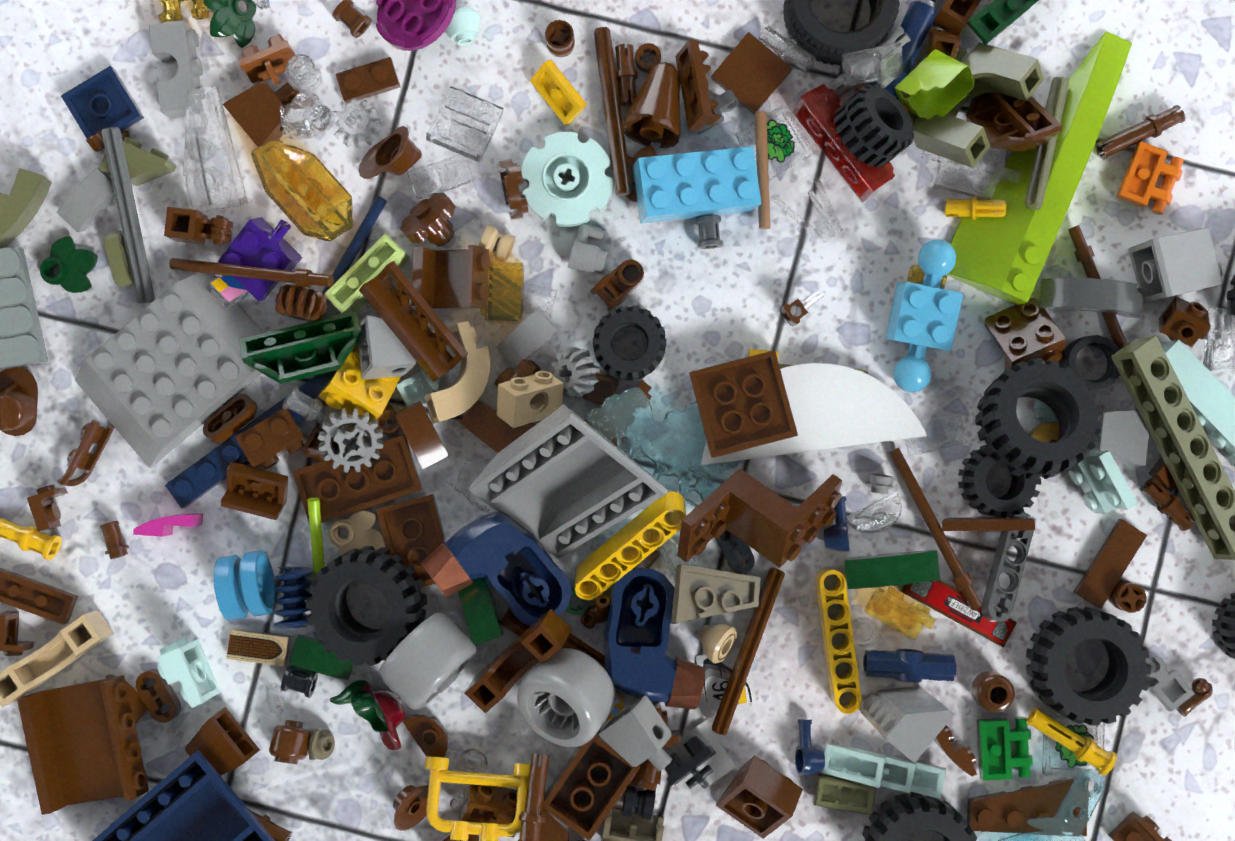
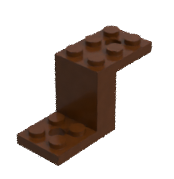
M739 468L682 519L677 556L687 562L694 555H700L705 550L707 543L714 537H720L726 529L780 568L788 560L793 561L806 542L808 544L812 543L821 527H827L833 522L837 514L834 511L835 506L842 496L839 493L842 480L832 474L796 508Z

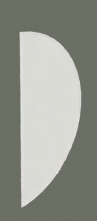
M826 363L799 364L780 369L798 436L711 458L706 441L701 465L927 436L908 404L896 392L878 379L864 372L841 365Z

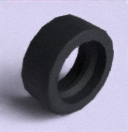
M1092 335L1078 338L1069 343L1064 350L1063 358H1061V368L1065 366L1074 370L1073 374L1079 378L1080 374L1076 369L1075 362L1077 354L1085 347H1098L1103 351L1107 359L1106 373L1097 380L1085 379L1087 381L1085 385L1090 391L1092 389H1105L1115 383L1120 373L1111 356L1118 352L1119 348L1113 341L1107 337Z

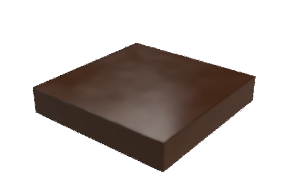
M748 32L711 75V79L725 91L732 90L737 101L755 115V112L759 111L791 73L792 68Z

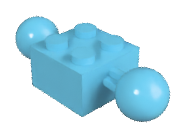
M940 239L928 241L921 247L918 253L919 267L925 273L922 285L909 282H897L885 339L910 344L907 356L897 362L893 371L895 383L906 392L921 391L931 380V368L925 360L927 347L951 351L963 293L940 289L942 276L947 275L956 263V252L953 246L947 241Z

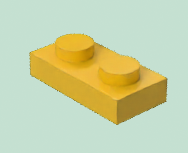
M552 60L544 62L530 79L532 85L565 126L572 123L587 106V103Z

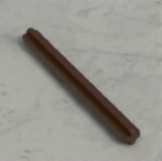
M598 27L595 29L594 39L614 188L617 196H626L630 194L632 187L611 33L608 27Z
M774 567L769 569L759 596V605L754 609L712 724V731L720 735H726L785 576L782 570Z

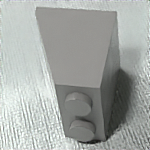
M1209 227L1154 238L1128 248L1138 288L1142 289L1143 304L1223 284L1221 279L1223 272L1221 265L1216 259L1214 251L1216 246L1215 240L1210 234Z

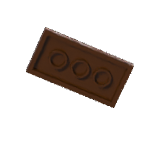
M401 435L383 441V448L377 449L380 452L379 459L371 457V467H367L363 463L361 464L360 472H357L354 466H350L349 471L344 472V465L341 464L334 469L333 459H331L329 464L319 462L292 471L308 522L307 500L309 498H319L321 523L423 490L406 436Z

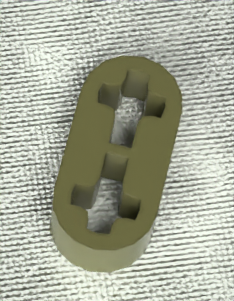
M118 231L105 234L104 244L115 284L119 288L133 285L123 232Z

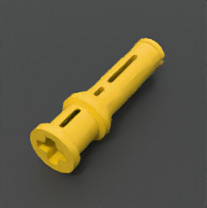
M0 517L1 538L17 543L18 547L23 551L31 550L39 553L43 559L49 561L57 555L62 544L60 536H50L38 531L35 526H20Z
M1034 708L1028 715L1026 721L1028 725L1033 726L1074 752L1073 754L1078 761L1089 763L1097 768V772L1102 776L1107 775L1112 770L1117 760L1115 752L1104 750L1095 744V740L1091 737L1079 736L1063 724L1041 712L1038 708Z

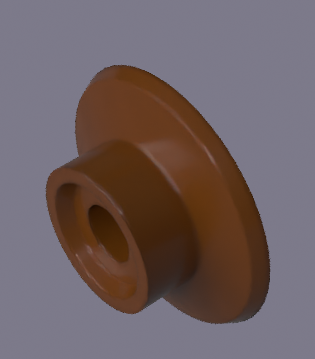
M409 785L396 795L393 801V808L396 810L394 825L397 830H408L426 817L429 785H422L417 788L414 785Z

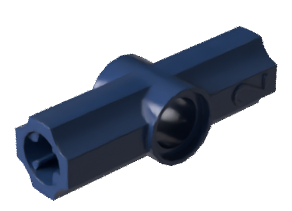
M897 649V652L865 650L863 656L864 675L867 677L895 678L898 681L917 683L922 682V679L954 681L957 665L955 656L952 654L923 653V651L915 649Z

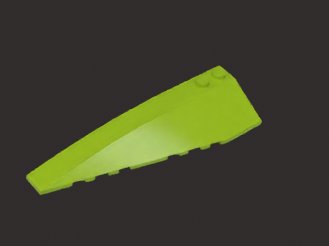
M1106 31L1084 58L1081 65L1067 80L1069 87L1060 123L1062 131L1058 133L1042 207L1039 210H1030L1024 204L1037 146L1022 152L1013 151L978 196V200H1005L1007 205L1005 216L977 217L976 220H972V217H962L950 242L956 252V263L947 276L1013 305H1022L1029 301L1098 138L1132 42Z

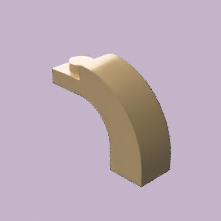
M469 321L450 327L452 334L468 352V355L460 361V370L456 380L448 388L424 396L432 424L454 418L467 411L477 402L487 385L490 374L489 348L485 346L477 349V334L474 327H470Z

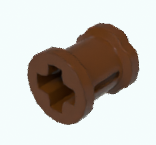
M352 0L340 2L332 15L336 21H341L355 38L363 35L372 22L369 16L363 15L354 7Z

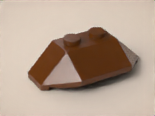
M984 93L972 99L966 114V121L984 127L990 147L994 149L1022 152L1050 141L1062 131V125L1032 96L1027 101L1001 93Z

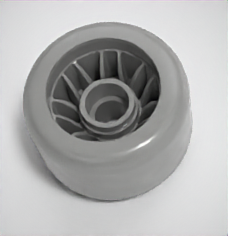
M436 613L423 621L402 640L386 658L379 670V674L383 682L405 705L413 710H419L445 691L457 679L460 672L474 657L476 647L472 640L448 616Z
M570 648L559 649L543 664L541 662L536 663L521 682L517 694L518 706L527 724L542 738L564 747H578L588 743L597 734L612 712L616 700L615 687L607 671L589 655Z

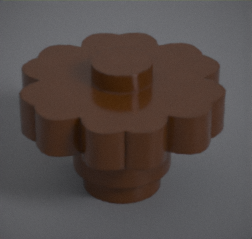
M444 192L440 194L435 193L428 200L423 199L410 210V215L402 221L400 230L411 243H421L427 239L437 247L444 246L455 235L453 224L448 219L454 215L456 206Z

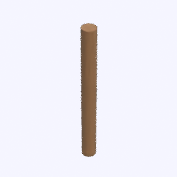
M765 111L755 112L756 162L761 205L758 207L759 229L764 230L771 228L767 115Z

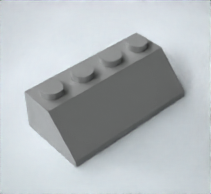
M920 686L879 690L876 695L871 694L863 704L864 709L861 712L884 739L914 763L954 715L952 711Z

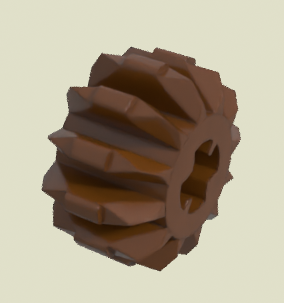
M287 284L281 286L279 293L276 295L275 310L282 316L311 322L323 318L327 307V297L314 289Z

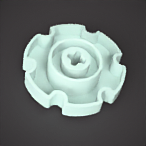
M558 132L548 135L544 138L545 147L542 149L532 147L523 161L521 168L523 182L529 183L528 188L523 190V195L526 196L530 209L542 220H546L548 216L556 217L557 226L574 227L590 221L589 212L591 210L602 212L611 198L614 179L605 175V172L611 169L610 159L604 149L593 139L590 138L586 143H581L576 132ZM568 174H571L572 181L574 182L568 181L567 185H563L561 177L566 178Z

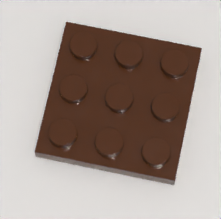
M775 350L689 372L711 458L798 436Z

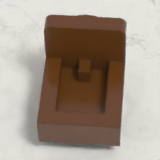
M17 611L0 613V651H3L4 656L23 655V651L34 647V641H18L19 612Z

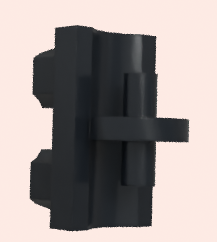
M693 736L683 745L692 759L683 764L675 752L669 755L672 761L665 767V771L669 775L666 780L671 786L678 784L690 773L693 776L685 782L689 789H692L698 783L704 789L710 786L706 777L714 772L709 764L701 770L698 767L715 755L716 752L712 746H706L699 737Z

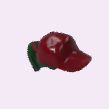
M357 680L347 686L339 695L330 698V702L336 705L351 703L354 711L371 724L373 731L380 733L382 742L388 749L398 750L401 748L396 728L404 720L405 710L400 702V698L396 697L392 692L375 690L366 680Z

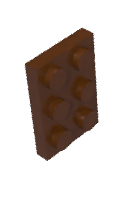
M434 494L377 508L376 512L385 547L390 549V555L394 556L398 553L405 558L403 563L406 566L412 564L417 570L413 573L415 578H421L424 587L435 584L421 565L442 543H446Z

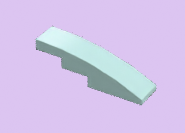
M827 743L825 768L821 773L877 788L883 786L909 794L910 792H915L941 799L946 768L920 761L914 763L910 759Z

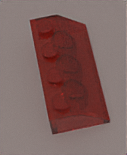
M822 84L803 94L792 113L863 203L895 177L893 173L894 168L890 162L880 168L870 167L864 162L859 161L848 151L847 147L840 140L841 138L836 131L837 127L834 123L835 112L841 106L839 104L841 102L840 98L832 88L828 89L825 84Z

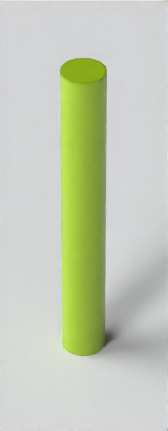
M309 498L307 502L315 581L316 574L325 567L320 500L319 498Z

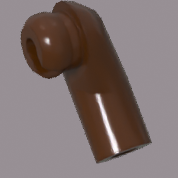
M605 594L599 595L596 598V605L587 608L581 617V623L586 628L591 629L594 628L595 624L607 621L610 610V598Z
M1197 678L1192 682V691L1195 694L1176 708L1182 716L1186 717L1198 705L1212 696V684L1208 683L1206 679Z

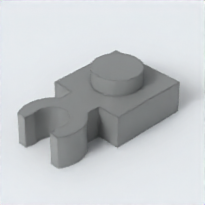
M1153 656L1151 659L1156 664V669L1150 675L1146 674V677L1152 678L1155 682L1149 688L1168 711H1173L1195 693L1176 670L1171 669L1166 672V665L1163 659Z

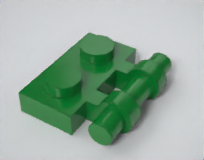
M1015 717L1016 728L1010 729L1007 718L977 719L979 773L983 781L1012 779V767H1018V777H1030V766L1033 765L1032 755L1029 754L1028 740L1031 739V729L1028 728L1026 723L1027 717ZM1010 741H1016L1017 754L1011 756Z

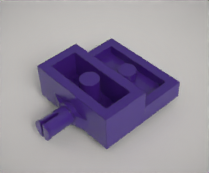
M262 217L249 219L218 262L292 271L303 257L283 238L291 229L288 222L280 220L275 229H273ZM233 276L258 302L265 300L279 282Z

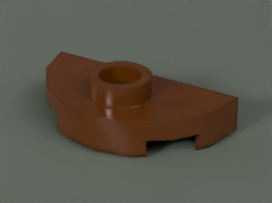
M418 714L404 718L402 722L425 756L445 758L448 750V735L444 726L436 718Z

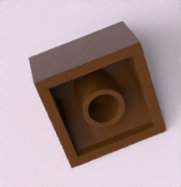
M754 755L739 769L717 801L716 806L764 839L793 816L803 789L790 778L769 766L766 761Z

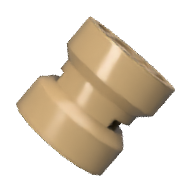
M488 225L478 246L489 249V254L495 256L497 261L506 263L514 247L516 237L508 233L503 235L498 232L497 228Z

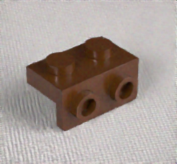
M288 407L235 436L251 466H263L264 469L280 461L278 456L288 451L289 455L301 450L304 446L303 442L309 437L307 433H303Z
M231 462L227 468V491L221 499V506L277 520L287 503L288 476Z

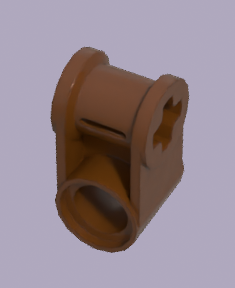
M625 260L610 274L601 279L590 292L593 295L597 294L608 306V312L616 309L643 282V267L636 260ZM632 266L639 270V277L635 281L630 282L624 279L623 272L626 268ZM605 289H608V291L614 296V298H612V297L605 291Z

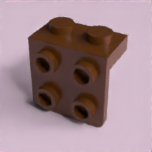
M1030 298L1025 304L1014 305L986 317L985 327L1006 356L1004 372L1022 361L1028 363L1031 359H1041L1043 364H1045L1048 360L1058 362L1063 358L1066 338L1047 311L1039 308L1038 299Z

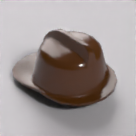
M405 126L398 127L388 137L369 149L359 165L358 171L362 178L371 179L383 171L396 176L403 175L422 157L421 150L408 138V128Z
M7 368L0 371V430L12 436L25 435L33 429L37 420V382L34 376L24 368Z

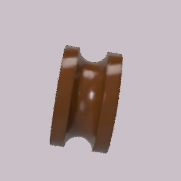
M646 43L639 46L635 55L638 69L649 73L654 65L661 62V51L656 45ZM645 52H650V56L652 53L655 55L652 64L648 65L647 61L644 63L641 61Z

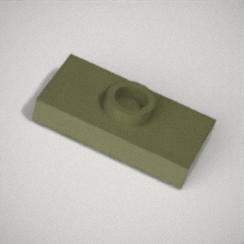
M817 774L812 803L815 806L872 815L876 787L839 777Z

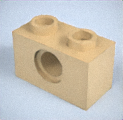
M538 371L530 376L512 378L511 381L498 384L496 415L513 428L543 420L562 406L564 383L548 371Z

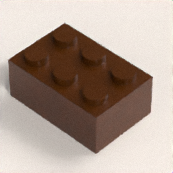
M600 730L588 743L575 749L544 794L543 802L544 810L589 841L641 767V764L637 767L631 766L598 735L601 732Z

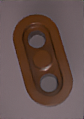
M246 394L234 397L206 420L203 426V434L214 443H221L229 439L231 435L253 420L257 412L256 402Z

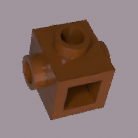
M1177 296L1174 297L1159 317L1160 333L1167 335L1171 341L1180 340L1190 347H1193L1198 339L1202 340L1205 338L1211 327L1208 311L1203 305L1194 301L1190 303Z

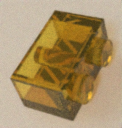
M491 262L488 270L489 297L487 299V308H480V314L485 316L487 323L520 324L523 322L525 271L523 263Z

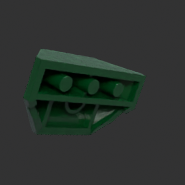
M352 311L239 339L243 363L274 381L283 384L341 369L361 337L362 331L357 313Z

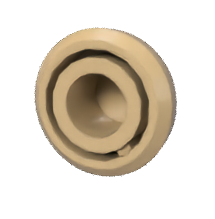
M717 624L712 627L705 625L698 635V640L702 642L705 655L714 664L722 662L729 655L737 638L736 629L725 624Z

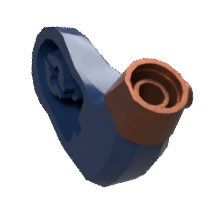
M496 511L481 516L459 529L445 544L442 543L421 563L446 598L471 585L473 579L484 577L506 599L515 617L526 625H533L550 609L560 616L566 610L572 595L570 580L555 564L542 544L508 516Z
M637 568L629 571L615 583L611 597V607L604 631L605 670L609 674L614 687L627 695L639 699L646 695L650 701L664 702L666 707L695 710L702 696L705 668L679 657L672 659L666 654L669 644V626L672 619L675 587L664 574L654 569Z

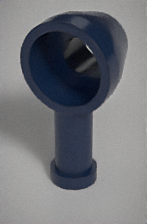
M841 496L835 506L834 511L837 513L835 524L824 529L825 547L842 552L849 551L845 506L846 496Z
M798 719L799 746L795 752V766L798 775H812L825 768V755L823 751L811 747L812 719Z

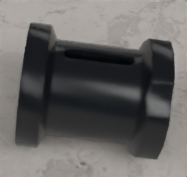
M289 665L284 672L280 689L285 692L289 689L304 693L305 697L311 698L316 688L318 673L302 672L295 670L294 666Z

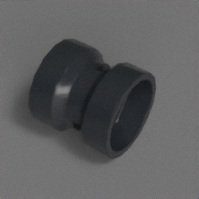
M627 786L622 815L631 817L635 814L640 815L642 819L651 820L656 791L649 789L639 791L634 786Z

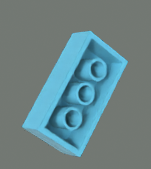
M753 146L638 158L632 166L640 224L752 212L761 205Z

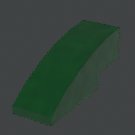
M937 550L848 557L844 560L848 589L895 586L941 579Z
M484 577L473 579L471 585L458 591L471 638L475 645L501 637L504 634L490 584Z

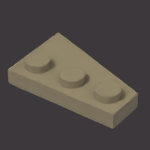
M684 564L677 565L671 624L758 607L761 577Z

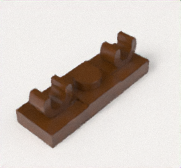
M692 39L686 42L675 58L680 74V86L688 130L697 132L704 124L715 125L721 117L718 114L712 113L718 106V102L709 100L708 95L709 83L706 74L711 69V66L705 65L703 62L709 55L706 51L700 50L697 40Z

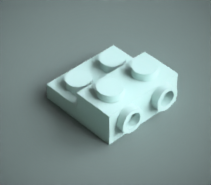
M1090 450V454L1084 460L1069 469L1071 479L1075 484L1080 485L1084 492L1083 500L1091 511L1094 510L1095 513L1106 514L1116 508L1128 510L1138 505L1110 451Z
M184 638L159 649L161 653L157 657L159 674L163 679H166L168 685L180 681L181 695L186 702H189L191 708L206 702L221 692L199 639L189 642L187 638Z

